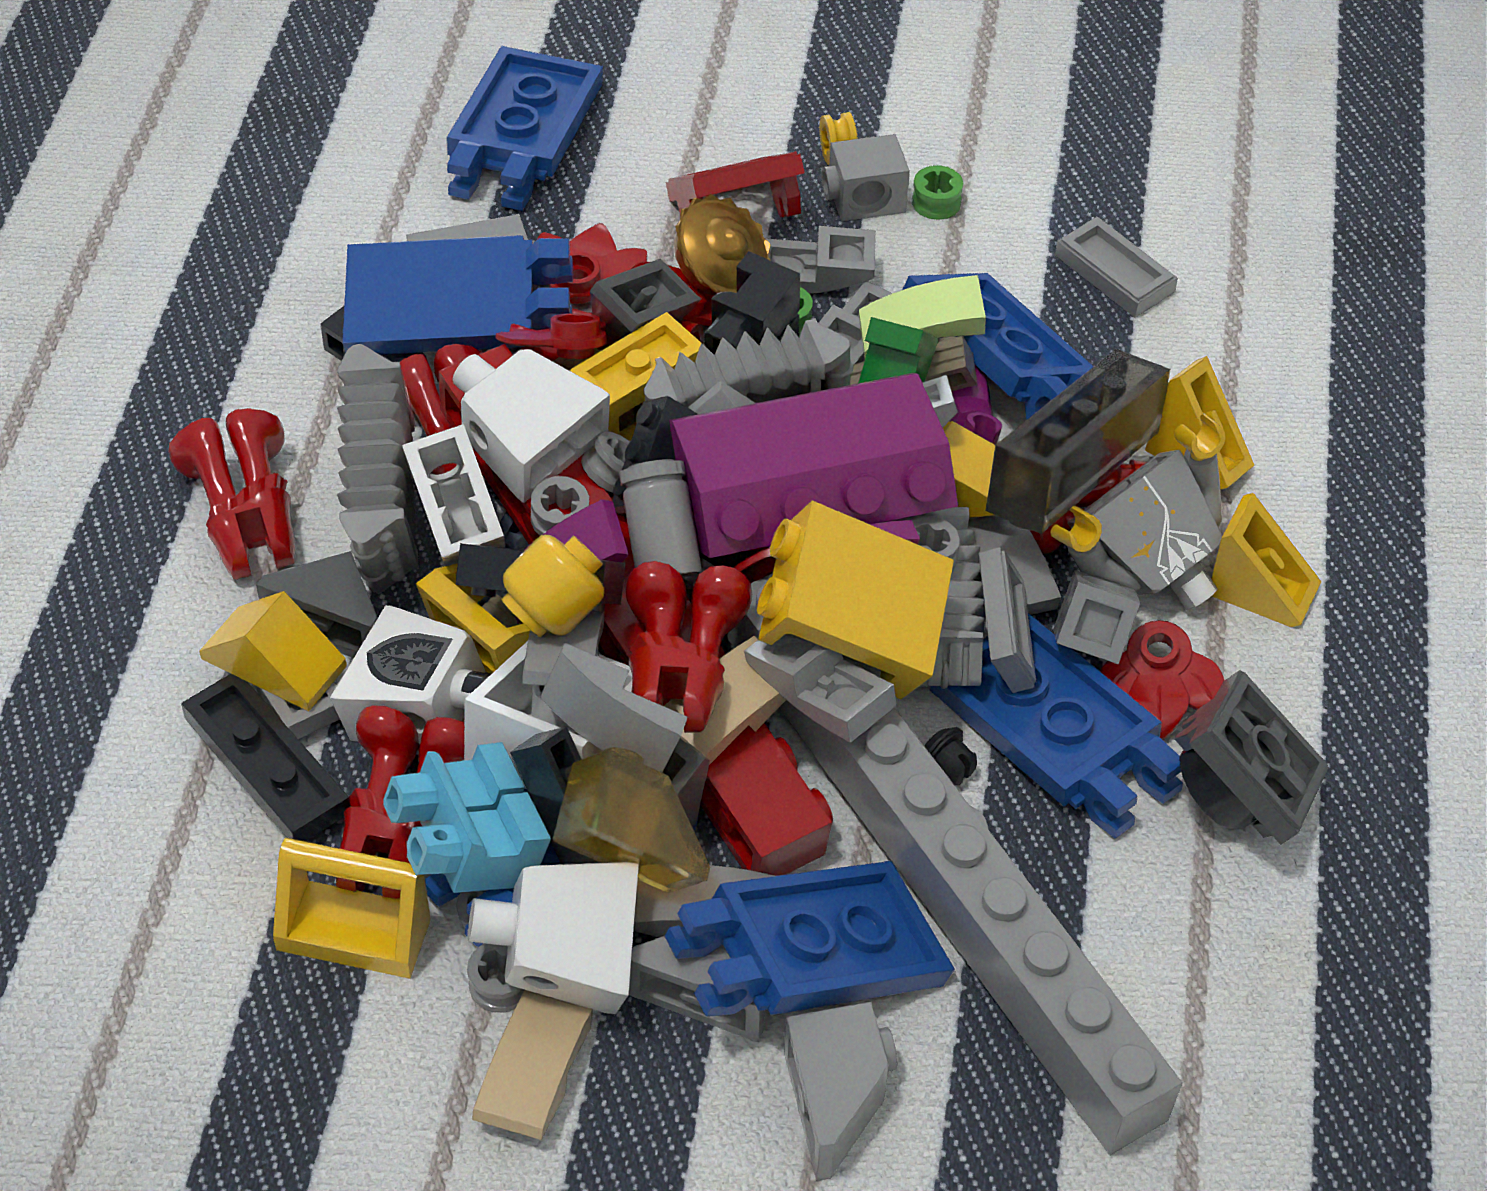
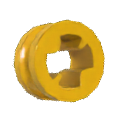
M850 112L842 113L838 120H833L830 115L821 116L819 127L820 142L825 162L829 165L831 143L858 139L857 131Z

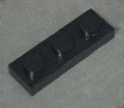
M229 674L181 703L186 721L286 838L307 841L342 819L344 811L351 807L349 796L247 681Z

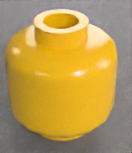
M541 535L504 572L503 583L508 593L502 598V601L537 636L542 637L547 631L558 636L567 635L604 597L603 584L594 574L603 563L574 535L565 545L554 536Z

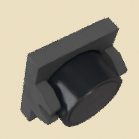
M1240 669L1223 681L1216 696L1188 718L1181 726L1184 730L1175 736L1174 740L1183 748L1179 757L1181 773L1193 799L1202 811L1216 823L1228 829H1243L1254 822L1253 827L1263 838L1273 836L1281 845L1299 834L1329 767L1324 759L1250 677Z

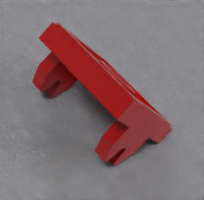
M790 152L668 179L669 182L665 183L669 201H677L679 213L681 214V209L689 207L693 198L703 200V197L709 194H718L770 182L773 200L779 216L789 217L801 214V198L796 175L804 174L805 172L801 154Z

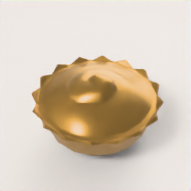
M709 194L703 200L693 198L689 207L681 209L680 221L675 226L677 232L674 240L675 258L685 277L693 286L711 295L729 291L737 293L736 267L748 251L770 260L768 253L771 244L763 237L762 225L752 220L748 209L737 207L730 197L720 200L713 194Z

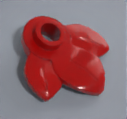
M598 223L569 241L570 256L573 259V282L549 284V288H569L570 304L591 302L590 290L596 282L628 271L634 264L647 262V250L641 248L617 250L607 227L603 223ZM543 232L537 239L561 237Z
M560 314L551 317V328L534 330L513 323L510 326L509 332L496 333V339L504 344L515 346H549L557 348V356L561 358L584 359L594 356V348L604 346L607 343L606 323L601 322L600 317L592 314Z
M1161 620L1150 621L1139 626L1130 636L1127 651L1122 653L1119 664L1107 661L1100 670L1103 675L1162 722L1160 738L1163 741L1180 724L1188 710V706L1195 710L1200 709L1216 696L1224 681L1221 670L1213 660L1192 651L1191 641L1182 628L1174 623ZM1155 642L1166 643L1172 651L1167 656L1156 657L1148 651V647Z

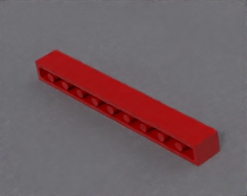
M504 344L478 356L496 369L512 357L513 354ZM461 362L439 371L440 410L452 428L462 425L461 400L465 393L453 384V375ZM473 449L480 471L530 545L540 537L531 524V497L524 503L519 500ZM583 455L557 475L570 477L580 482L586 488L589 495V505L600 500L612 501L613 499L604 488L597 485L587 475L581 463ZM556 503L549 505V511L559 509L563 515L571 513V507L561 509ZM616 513L629 555L622 561L626 564L621 605L605 604L604 630L598 650L602 656L629 666L630 648L638 634L646 632V627L634 615L626 599L628 576L635 566L627 519ZM686 596V611L678 637L690 643L692 605ZM721 645L718 653L719 659L725 655ZM663 698V706H665L671 699ZM765 723L756 731L748 725L709 765L700 805L742 869L780 876L786 875L826 854L831 825L833 824V815L823 794L816 788L810 790L797 772V761L788 743L782 737L774 738Z

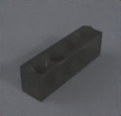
M1119 349L1112 351L995 445L985 511L1009 520L1012 525L1020 529L1033 530L1040 534L1046 531L1069 511L1072 506L1077 504L1159 433L1171 369Z

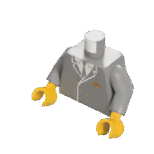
M1203 413L1200 415L1202 427L1197 435L1184 424L1178 426L1175 429L1174 436L1186 448L1185 455L1180 450L1159 453L1086 509L1082 510L1076 506L1070 508V511L1075 516L1067 522L1071 530L1068 531L1058 525H1054L1051 529V535L1059 542L1067 545L1068 551L1080 572L1133 589L1138 595L1155 594L1169 585L1186 610L1200 605L1217 591L1218 588L1199 561L1220 545L1222 538L1218 528L1222 522V507L1217 453H1219L1224 445L1225 432L1220 425Z

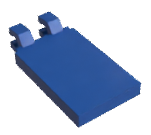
M501 46L447 136V155H450L447 163V173L455 174L454 179L448 185V195L470 200L479 186L482 168L502 172L500 175L501 184L508 186L501 196V207L523 211L532 196L535 179L545 181L547 176L553 177L603 84V66Z
M523 235L347 244L343 346L345 352L356 344H362L379 355L437 352L440 348L452 344L468 345L476 349H494L504 345V343L496 339V333L509 332L510 326L513 323L534 330L551 328V317L573 313L572 305H570L569 288H537L532 293V284L548 285L573 282V259L570 256L569 239L539 238L533 243L532 240H524ZM506 344L508 348L525 347Z
M967 273L908 276L902 290L939 280L978 275L986 315L985 334L963 336L973 352L974 364L1010 397H1015L1020 402H1025L1026 421L1045 436L1063 435L1068 426L1062 419L1054 417L1051 411V403L1059 412H1065L1066 418L1086 433L1103 430L1107 421L1102 416H1097L1092 412L1090 399L1098 408L1115 407L1120 397L1098 375L1099 371L990 274Z
M1028 613L1036 676L1033 688L1012 693L991 662L988 636L983 638L980 686H947L946 689H942L940 686H930V691L1060 804L1065 806L1069 803L1075 809L1084 804L1091 821L1113 838H1117L1135 824V816L1129 809L1137 804L1138 795L1119 778L1132 770L1139 787L1164 804L1182 791L1183 782L1177 777L1181 773L1180 755L1160 738L1162 722L1072 648L1057 644L1055 635Z
M892 861L720 883L712 899L682 904L677 914L684 927H669L665 934V938L676 959L705 957L721 945H724L730 956V959L712 962L707 972L714 984H700L694 992L706 1017L736 1014L752 1002L755 1003L758 1011L768 1010L770 1015L942 987L955 970Z

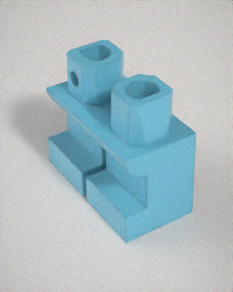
M502 742L477 745L472 760L444 763L440 754L434 751H427L420 773L391 777L383 799V805L391 823L420 821L422 827L412 828L406 844L407 858L415 875L445 874L453 893L514 888L523 868L540 866L551 840L528 792L523 793L525 786Z

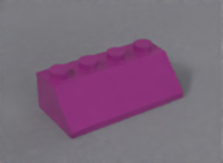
M917 373L669 420L676 461H684L686 475L682 477V480L687 482L699 552L709 558L771 546L773 536L780 523L784 519L792 520L812 500L867 524L882 523L958 507L949 441Z

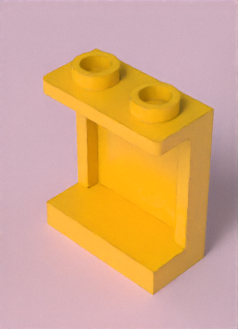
M813 500L792 520L784 519L778 526L770 546V555L776 558L773 575L763 587L757 604V613L763 616L759 640L773 645L783 635L793 634L880 669V678L894 684L895 696L900 700L931 678L935 666L954 560Z

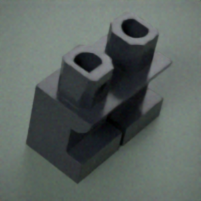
M748 251L736 267L737 293L730 291L721 292L711 298L712 325L704 333L706 348L714 355L722 337L736 349L744 331L760 345L768 327L781 342L786 327L789 324L799 338V314L797 313L800 309V273Z

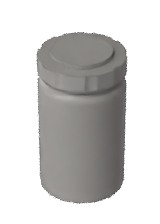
M672 459L648 461L629 466L627 469L619 472L621 486L626 487V490L623 492V501L634 566L637 567L644 562L658 561L671 565L680 572L682 578L703 572L687 482L682 480V477L686 475L684 461Z

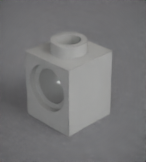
M896 134L831 143L829 166L822 167L821 181L826 200H834L841 222L906 213L910 170Z
M1074 570L1053 628L1056 643L1119 664L1140 606L1136 591Z

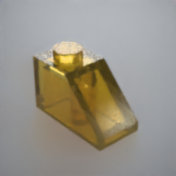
M617 747L606 748L602 752L572 764L553 837L554 842L600 863H638L637 879L667 893L708 880L710 865L668 775L645 765L644 759L639 754Z

